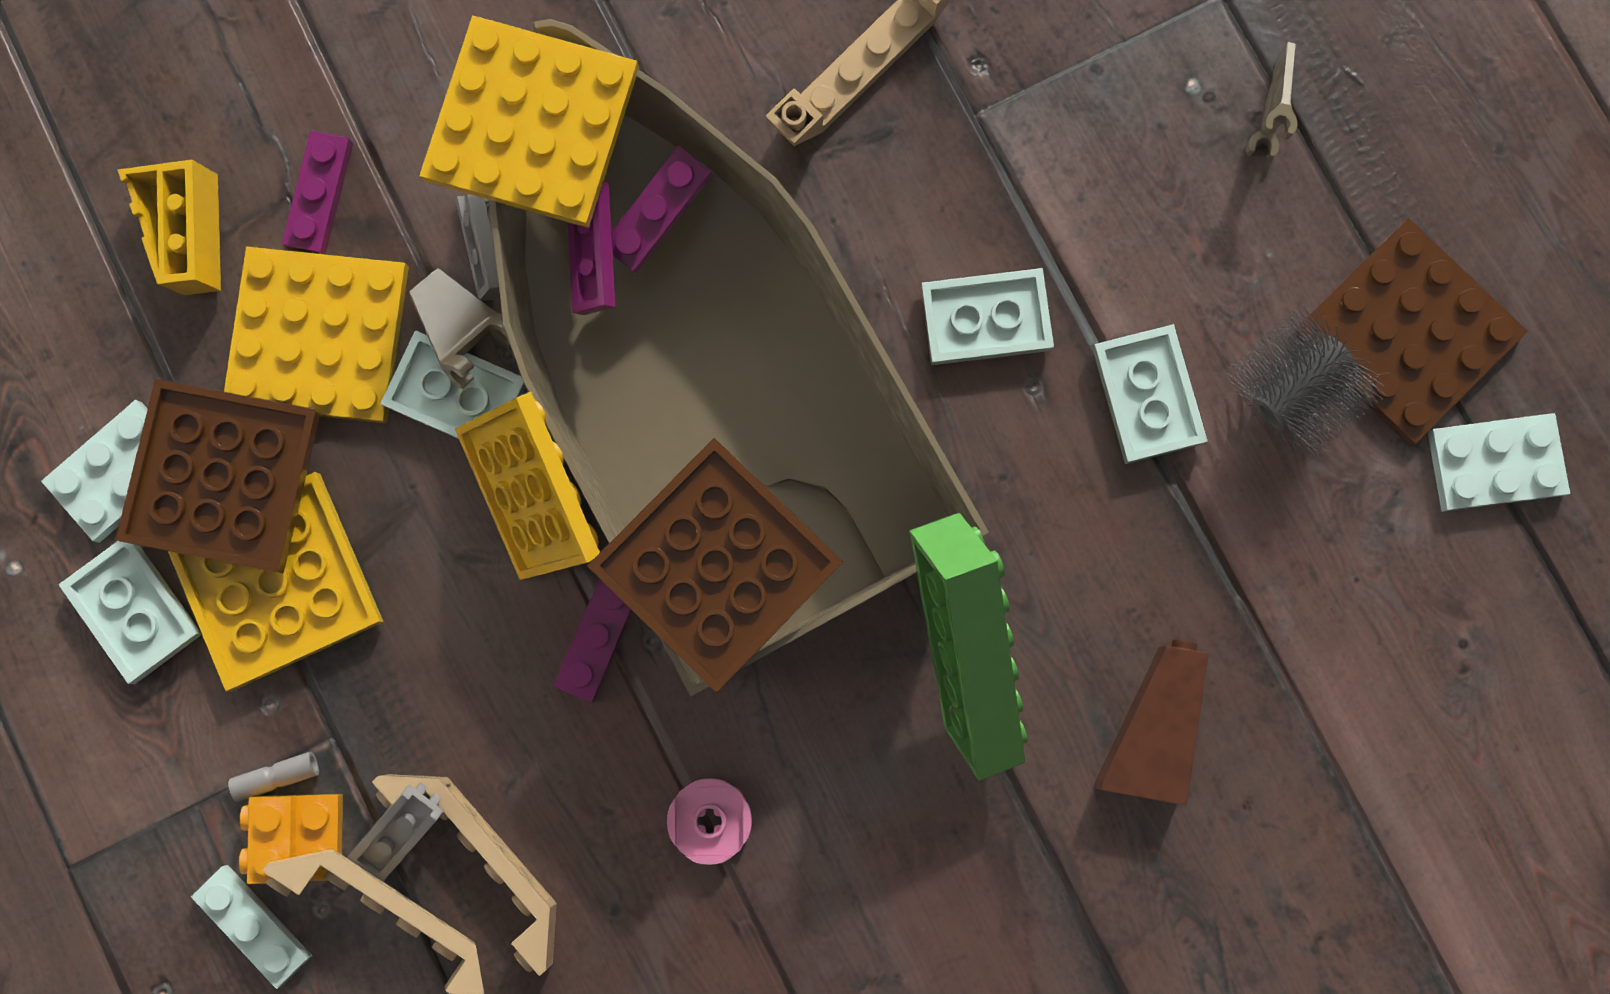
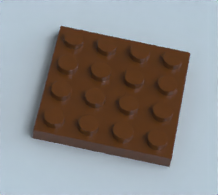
M1409 218L1314 310L1316 315L1314 312L1310 314L1324 333L1318 319L1320 320L1328 336L1330 334L1327 324L1334 338H1336L1337 325L1338 341L1344 344L1348 339L1344 346L1349 351L1361 349L1351 352L1354 358L1369 361L1356 363L1371 371L1358 365L1356 367L1369 374L1367 376L1361 373L1376 387L1369 383L1366 384L1361 379L1360 381L1371 391L1374 390L1379 395L1376 396L1371 391L1369 393L1364 386L1360 385L1371 397L1372 395L1375 397L1378 404L1371 397L1369 399L1373 406H1370L1366 401L1364 402L1409 446L1416 444L1528 332ZM1308 316L1307 319L1314 325L1311 317ZM1302 322L1305 325V327L1311 331V329L1304 322ZM1308 322L1310 327L1317 333L1313 326Z
M155 379L115 541L284 573L321 412L302 406Z
M713 438L587 567L694 672L718 693L843 564V561L725 447Z

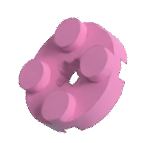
M717 778L699 779L686 786L671 803L667 815V829L671 841L687 858L699 864L711 865L727 861L741 850L750 835L752 827L751 808L741 790L727 781ZM706 809H714L715 816H721L722 824L716 825L713 833H707L706 827L698 824V817L705 816Z

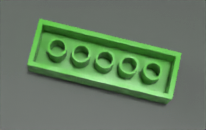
M960 513L910 530L944 728L978 781L1026 763L1023 744L1028 742V738L1019 718V713L1023 712V703L1018 691L1015 689L1014 682L1019 679V673L1010 654V647L1014 646V637L1005 618V613L1010 611V607L1000 582V578L1005 575L1004 566L999 554L995 550L990 552L985 546L979 529L976 526L971 528Z

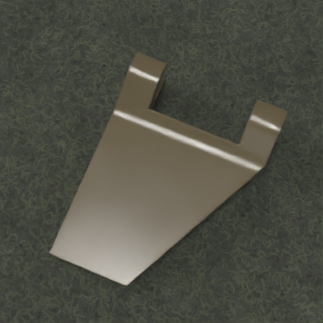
M1287 42L1276 59L1260 130L1247 142L1245 146L1246 156H1251L1255 151L1256 144L1261 143L1268 149L1266 161H1271L1279 151V142L1275 135L1279 126L1282 123L1284 124L1285 133L1283 139L1287 140L1297 129V119L1290 101L1295 43Z
M439 268L409 291L411 301L441 369L459 388L464 389L474 380V376L469 373L474 368V365L464 355L486 335L491 333L500 345L507 349L511 347L503 325L502 314L491 309Z

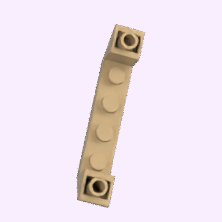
M897 0L801 94L793 88L765 116V119L793 146L823 133L935 23L950 0Z
M393 774L376 777L372 781L379 790L376 796L387 809L408 785L416 788L422 783L427 787L423 794L425 797L428 794L431 797L434 793L441 797L437 806L443 812L439 817L445 821L449 818L460 830L456 833L460 842L471 852L477 850L487 861L484 868L490 877L498 884L505 882L515 895L512 897V901L524 915L529 917L532 914L537 919L511 944L517 950L514 953L516 960L526 971L532 972L534 970L539 976L553 964L556 901L448 777Z
M334 849L267 863L262 872L270 876L266 884L288 897L291 891L300 895L319 867H324L328 870L323 876L344 891L349 884L364 894L360 901L379 914H382L385 908L400 917L396 925L417 938L422 931L435 940L432 948L451 961L457 955L463 958L445 984L446 992L449 994H484L474 941Z

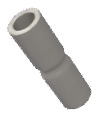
M310 751L275 763L271 767H263L230 778L228 782L229 791L233 800L240 802L249 799V797L270 792L276 787H285L319 775V766L315 755Z

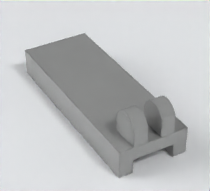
M464 193L465 196H458L455 201L477 296L481 301L494 300L500 292L493 234L487 213L489 200Z
M422 783L416 788L408 785L353 849L348 859L376 878L384 881L437 821L443 812L437 806L441 797L434 793L429 799L426 798L423 794L427 787Z

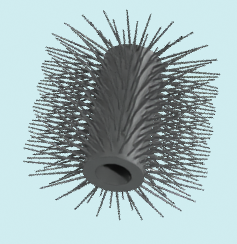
M1293 310L1295 316L1299 317L1298 320L1300 322L1298 323L1302 328L1299 329L1295 325V323L1297 325L1298 323L1294 320V317L1290 319L1292 322H1295L1292 326L1299 332L1300 336L1293 328L1291 334L1295 338L1291 337L1286 331L1285 334L1288 338L1283 334L1285 338L1282 339L1286 346L1276 336L1273 341L1280 348L1274 344L1275 350L1273 352L1271 351L1272 349L1267 348L1261 343L1273 354L1272 357L1266 350L1262 352L1255 346L1267 359L1263 358L1259 352L1256 353L1260 359L1257 356V359L1254 356L1252 359L1258 364L1257 367L1248 357L1249 365L1253 370L1251 371L1247 365L1244 372L1241 368L1239 369L1247 378L1246 380L1242 377L1247 385L1229 367L1227 368L1240 380L1239 382L1250 390L1248 391L1241 385L1246 390L1242 391L1253 400L1247 399L1252 401L1255 406L1246 405L1257 408L1259 413L1253 415L1261 414L1266 420L1265 424L1268 422L1273 426L1274 438V428L1279 430L1283 442L1284 439L1281 431L1288 441L1287 435L1293 441L1292 436L1297 445H1300L1295 439L1296 437L1306 450H1309V448L1302 440L1311 449L1313 447L1308 443L1309 441L1312 444L1315 442V445L1318 444L1323 448L1316 440L1313 439L1311 441L1305 433L1311 438L1310 434H1313L1320 443L1323 442L1321 438H1318L1320 435L1317 433V430L1320 431L1322 428L1330 433V430L1324 423L1326 422L1331 429H1335L1331 421L1335 422L1337 426L1340 425L1335 418L1342 424L1343 420L1337 411L1346 417L1349 416L1357 423L1344 409L1349 413H1353L1348 409V405L1351 409L1353 407L1355 411L1357 410L1356 406L1349 400L1351 398L1358 407L1362 404L1363 408L1368 410L1367 405H1364L1357 398H1362L1359 392L1365 394L1366 397L1364 396V398L1370 403V406H1373L1370 399H1367L1370 395L1360 386H1364L1370 393V389L1360 381L1361 379L1363 382L1369 383V380L1361 373L1367 376L1369 374L1356 367V365L1368 371L1371 370L1356 363L1369 361L1354 358L1351 352L1361 349L1349 351L1344 346L1348 339L1344 344L1338 341L1337 325L1336 338L1331 335L1328 324L1330 336L1327 335L1320 320L1318 319L1324 333L1311 317L1314 325L1309 320L1308 322L1317 331L1316 333L1308 322H1305ZM1301 320L1311 329V331L1305 327ZM1281 345H1283L1289 353H1287ZM1258 362L1263 364L1266 369H1264ZM1252 365H1254L1261 374H1259ZM1342 396L1345 397V398L1349 401V403L1346 402V401L1342 398ZM1334 403H1336L1342 411H1340ZM1329 407H1330L1338 416H1336L1335 414H1333V412L1329 409ZM1310 428H1312L1316 432L1318 437L1311 431Z

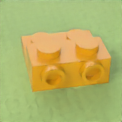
M343 794L249 797V805L243 806L240 813V827L242 831H248V848H243L239 856V869L241 874H247V884H266L270 876L262 872L267 863L329 849H334L342 855ZM320 866L310 881H328L323 877L328 870Z

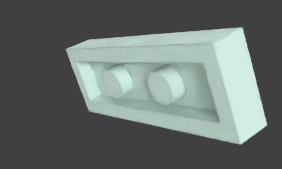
M229 865L222 866L191 896L276 989L282 987L312 957V954Z

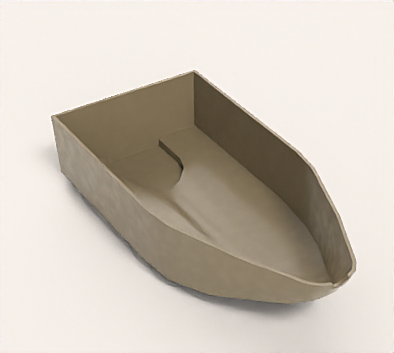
M553 19L533 22L535 33L614 54L572 25ZM638 70L603 181L609 184L611 232L678 145L714 175L638 273L632 272L613 256L615 308L584 316L572 313L568 223L489 200L503 325L523 382L528 391L532 392L535 401L543 407L546 414V425L556 444L561 449L567 465L609 543L715 438L843 561V564L742 667L744 668L915 574L917 570L910 530L960 513L971 528L976 526L982 536L989 533L811 221L777 178L671 91ZM660 638L690 696L708 688L709 685Z

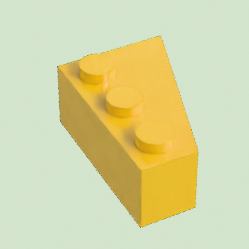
M194 160L118 169L120 179L126 183L132 199V203H129L132 213L139 219L144 237L141 239L157 284L182 295L221 291L218 174Z

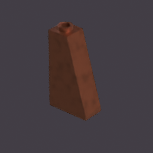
M1172 640L1171 646L1158 647L1095 783L1096 789L1187 806L1209 653L1197 651V643Z

